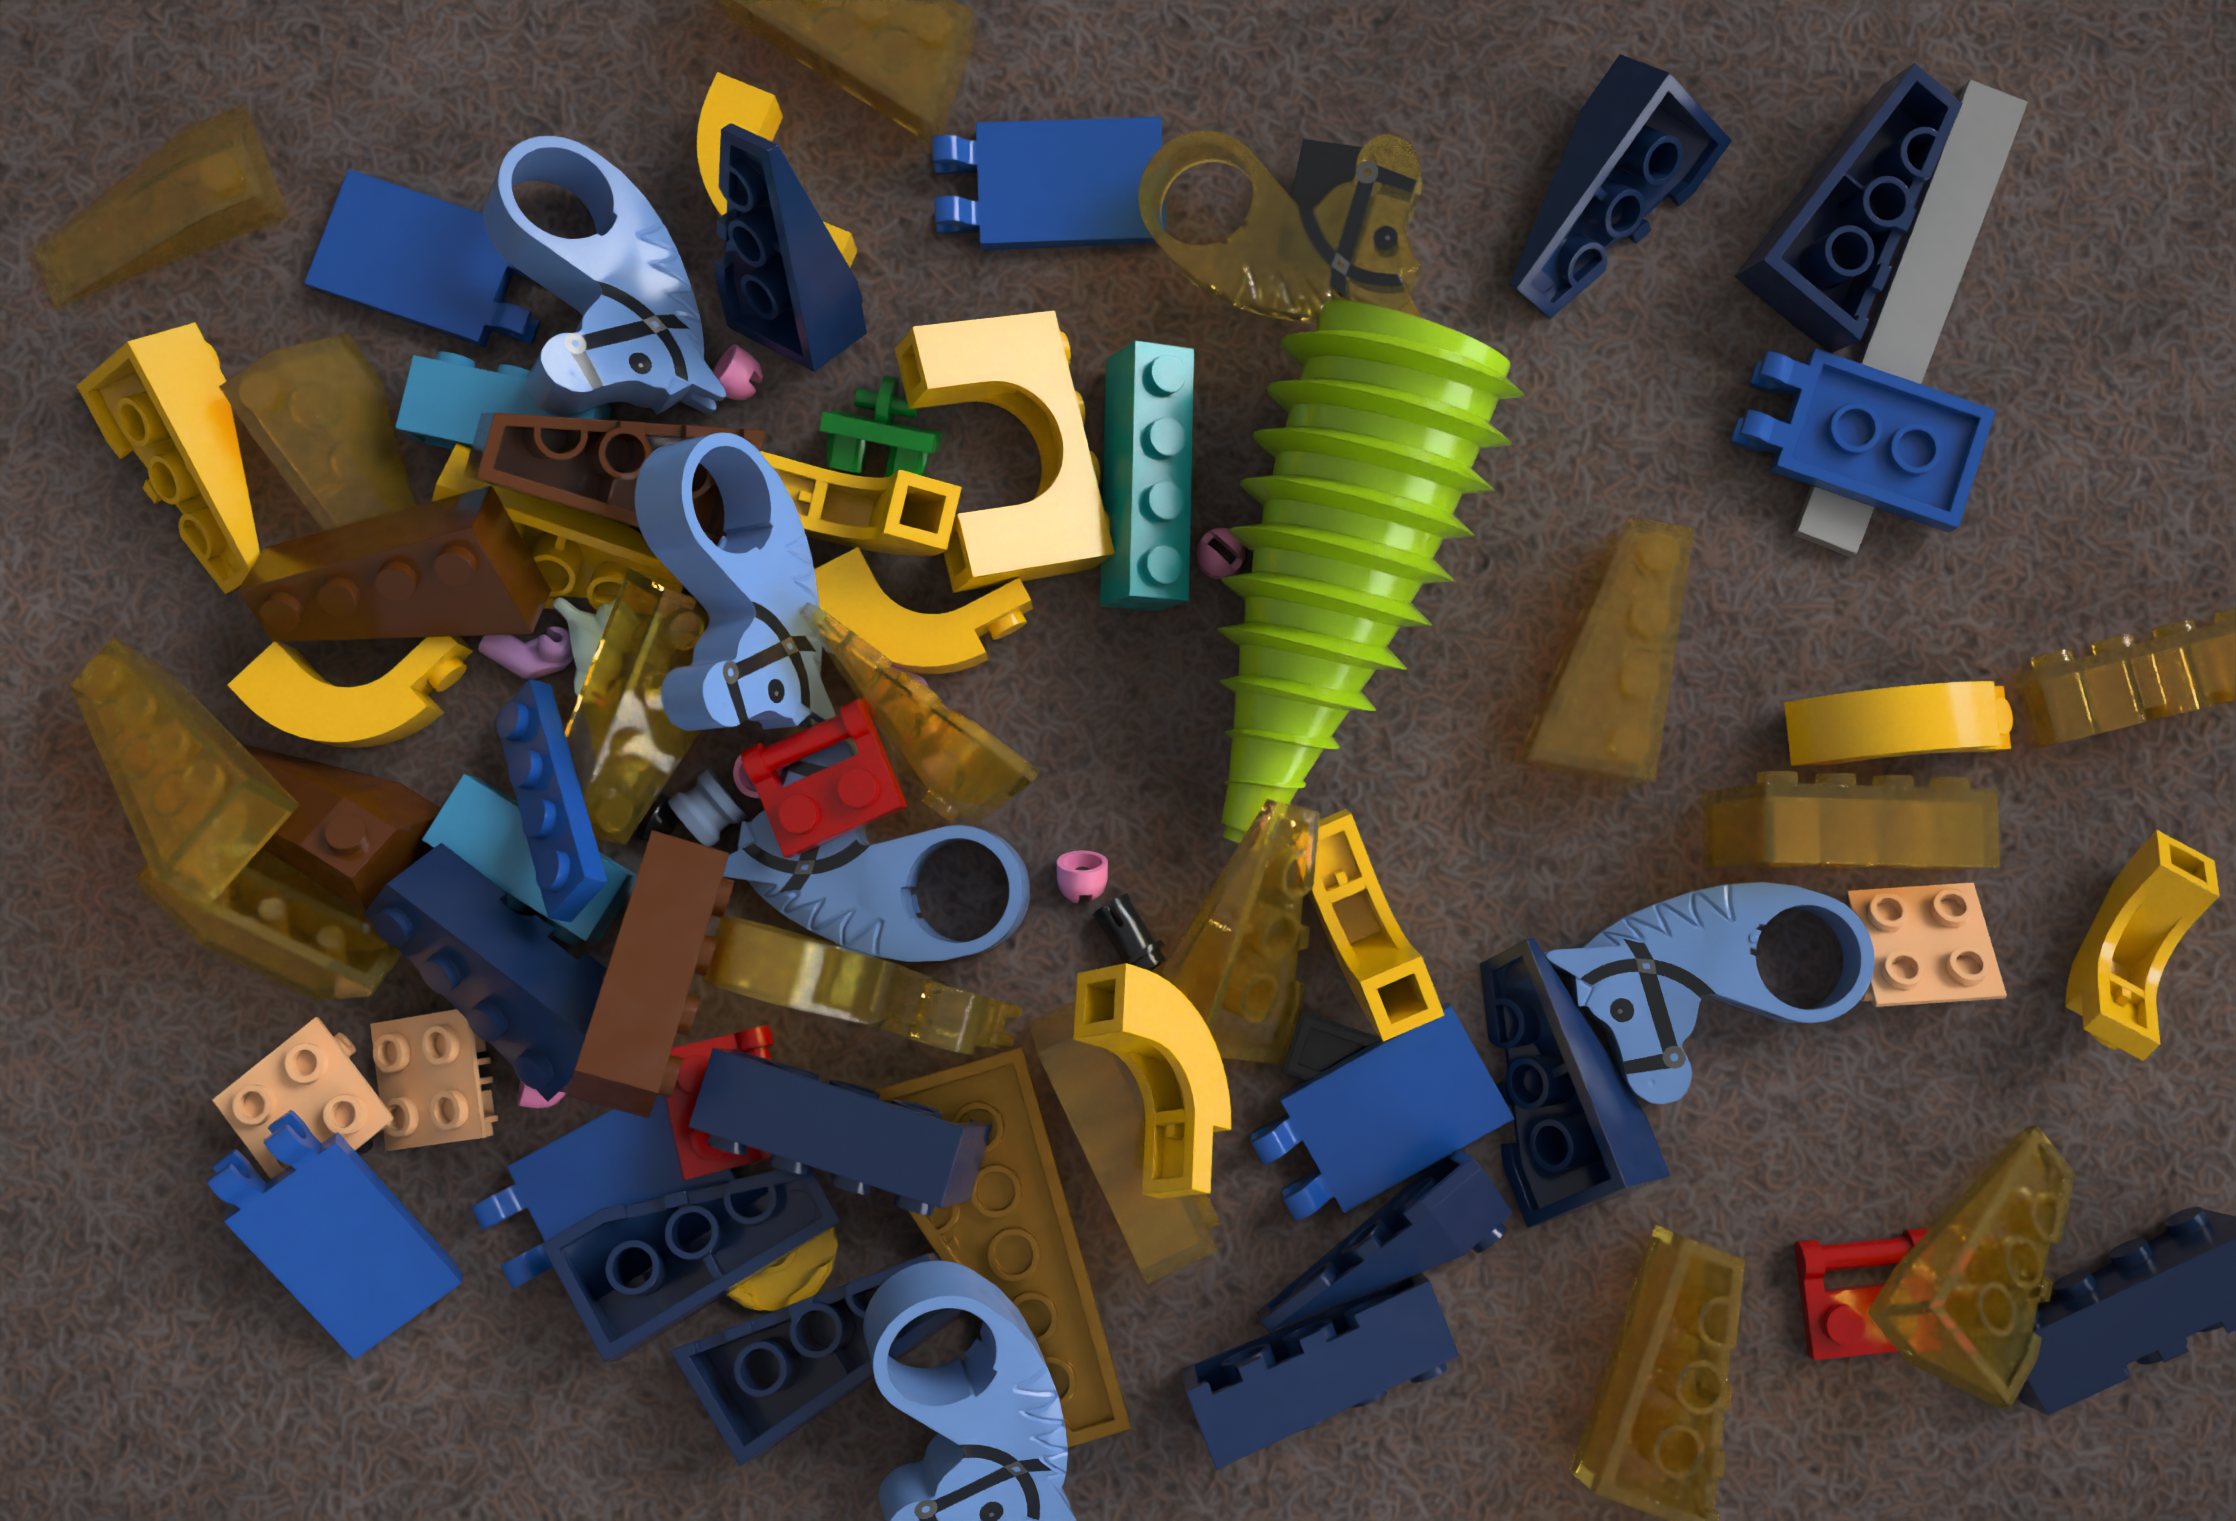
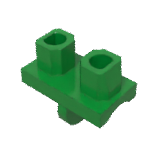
M890 375L883 377L879 392L857 388L854 406L874 410V418L832 410L831 413L824 411L822 412L819 431L829 433L827 441V467L862 473L865 468L869 441L890 445L885 477L893 475L899 469L924 476L930 454L938 452L940 449L943 432L893 422L895 415L916 419L919 408L909 409L906 397L899 396V378Z

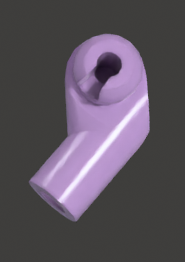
M559 626L546 628V635H540L526 642H522L511 634L484 635L478 648L480 653L526 680L537 679L562 671L574 658L569 632Z

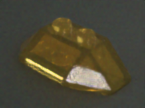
M229 827L196 832V828L175 829L135 876L136 884L200 946L315 1001L372 997L403 954L397 947L386 943L379 936L374 924L364 915L363 911Z

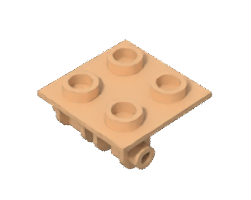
M1974 882L1848 891L1849 907L1857 914L1867 928L1874 949V971L1869 987L1861 998L1862 1002L1871 1001L1874 1007L2006 998L2007 994Z
M457 1009L370 1024L379 1098L395 1118L383 1128L386 1151L480 1139L493 1135L492 1122L498 1121V1115L494 1114L491 1089L481 1091L482 1084L494 1083L493 1076L480 1078L478 1065L490 1064L491 1058L477 1059V1052L486 1051L485 1040L479 1038L472 1031L467 1019Z
M319 1017L312 1019L212 1099L270 1179L291 1165L279 1161L264 1144V1139L272 1134L268 1126L290 1110L294 1111L304 1121L320 1143H323L338 1132L355 1151L395 1119L349 1057L356 1052L353 1043L340 1032L333 1037Z

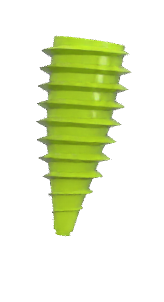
M1346 300L1327 301L1323 304L1314 332L1289 334L1281 339L1280 345L1284 352L1303 369L1300 379L1270 383L1266 387L1267 394L1288 413L1286 426L1258 430L1252 435L1254 441L1275 459L1273 475L1245 478L1240 481L1242 488L1263 506L1261 524L1229 529L1230 534L1253 553L1251 573L1221 578L1223 584L1245 601L1244 623L1217 628V631L1223 637L1239 648L1238 675L1219 680L1220 684L1235 694L1233 729L1224 732L1227 737L1232 739L1228 781L1224 782L1227 786L1221 823L1226 825L1223 834L1224 838L1255 849H1260L1263 838H1271L1298 788L1306 787L1304 779L1323 750L1340 749L1339 744L1332 735L1350 710L1376 711V708L1361 691L1376 670L1407 669L1387 647L1400 627L1433 626L1411 602L1423 583L1455 581L1433 558L1443 539L1476 536L1453 513L1462 494L1495 491L1492 486L1472 469V466L1480 448L1513 445L1508 438L1490 423L1499 399L1525 397V394L1507 379L1511 366L1509 360L1495 349L1451 328L1381 306Z

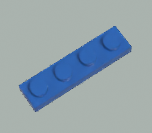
M528 679L512 700L506 702L501 708L498 717L495 719L496 728L509 769V779L514 788L522 818L523 832L527 837L536 871V881L541 890L548 919L571 923L608 881L551 684Z

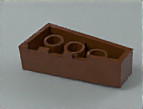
M481 413L464 477L640 529L635 510L636 482L643 463L654 450L665 444L725 432L736 434L746 439L761 452L767 430L508 413ZM698 463L692 483L694 511L702 530L717 546L721 536L726 537V533L723 531V500L712 475L703 465Z
M488 486L265 547L238 591L271 641L281 642L533 634L551 589L493 486Z
M654 830L651 831L567 1096L649 1118L657 1095L671 1098L683 1059L670 1055L675 1035L677 1033L689 1036L700 1001L699 996L688 994L694 974L705 977L707 975L718 939L706 935L707 927L711 916L723 919L734 885L733 880L723 878L729 853Z

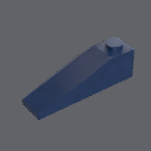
M1620 54L1581 109L1509 283L1523 298L1550 319L1605 272L1608 261L1606 250L1620 238L1629 236L1637 244L1652 231L1649 222L1643 218L1663 200L1669 197L1677 206H1680L1692 196L1732 141L1669 72Z
M732 123L722 128L719 189L727 200V213L717 219V235L725 241V255L715 262V278L726 324L730 329L815 372L867 334L862 308L863 299L858 281L779 145Z
M1535 938L1526 939L1480 963L1488 1038L1496 1047L1505 1049L1508 1070L1506 1083H1498L1496 1086L1506 1104L1512 1105V1112L1515 1118L1513 1121L1516 1143L1501 1144L1503 1167L1527 1228L1621 1197L1671 1176L1645 1112Z
M1457 1150L1428 1167L1256 1313L1260 1322L1270 1332L1461 1257L1470 1249H1473L1476 1253H1481L1502 1237L1506 1231V1227L1502 1222L1511 1216L1513 1212L1478 1162L1472 1156Z
M809 1166L807 1175L780 1169L731 1180L727 1183L691 1191L676 1192L664 1195V1197L632 1204H622L600 1209L542 1243V1246L603 1361L614 1362L623 1359L689 1319L841 1222V1219L811 1166Z

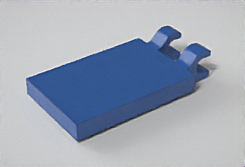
M1161 117L976 122V141L954 135L932 137L935 174H978V201L958 196L934 198L937 234L980 233L981 251L1166 243L1167 230Z
M348 169L304 282L310 289L483 348L486 347L491 331L532 345L541 323L539 320L531 318L532 312L514 304L502 303L513 274L532 279L508 263L495 249L487 235L483 213Z
M1817 348L1807 355L1805 364L1772 351L1766 352L1763 361H1756L1749 382L1750 386L1770 393L1794 395L1786 422L1774 419L1762 412L1748 409L1744 419L1740 417L1737 419L1730 443L1748 450L1775 453L1769 470L1771 472L1948 533L1959 528L1995 416V409Z
M1448 1002L1441 1005L1445 1016L1384 1042L1380 1039L1281 1094L1279 1098L1287 1114L1259 1127L1249 1134L1252 1139L1251 1144L1263 1165L1280 1158L1302 1140L1319 1169L1281 1189L1284 1196L1283 1200L1296 1222L1316 1212L1334 1196L1345 1213L1515 1119L1455 1011Z
M657 1095L649 1118L613 1109L507 1166L515 1184L472 1206L471 1209L482 1230H485L528 1208L546 1242L600 1209L622 1204H632L664 1197V1195L676 1192L691 1191L727 1183L738 1179L734 1169L682 1181L664 1097ZM542 1244L501 1265V1268L511 1288L514 1289L553 1268V1265Z
M292 1110L268 1126L272 1134L264 1139V1144L279 1161L291 1166L266 1183L254 1170L246 1157L235 1149L212 1167L216 1174L208 1179L209 1187L221 1200L234 1205L227 1210L224 1223L354 1360L462 1283L463 1274L454 1260L347 1141L337 1132L323 1143H320L304 1121Z

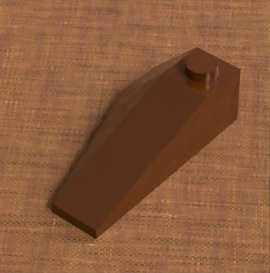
M208 735L161 780L164 787L363 912L368 909L384 886L406 870L426 849L429 844L422 841L442 809L400 782Z

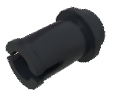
M1121 895L1110 902L1123 921L1122 927L1111 909L1107 908L1106 905L1098 909L1093 914V917L1099 922L1121 958V964L1127 963L1151 972L1166 961L1161 952L1165 944L1162 940L1155 942L1131 903L1129 895Z

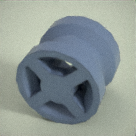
M706 768L697 776V785L687 793L677 792L668 800V804L686 828L707 847H713L719 842L720 832L729 824H740L749 817L745 808L727 790L726 785L709 768Z

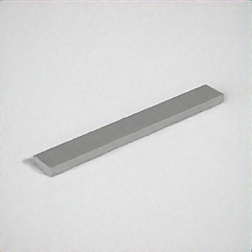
M1971 79L1962 88L1958 100L1963 104L1932 176L1927 180L1917 206V211L1907 232L1858 363L1922 384L2028 101ZM1810 486L1792 535L1851 558L1859 550L1874 507Z

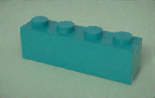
M1134 341L1106 359L1102 503L1104 511L1109 516L1110 535L1115 554L1101 563L1100 607L1161 611L1189 601L1194 349Z

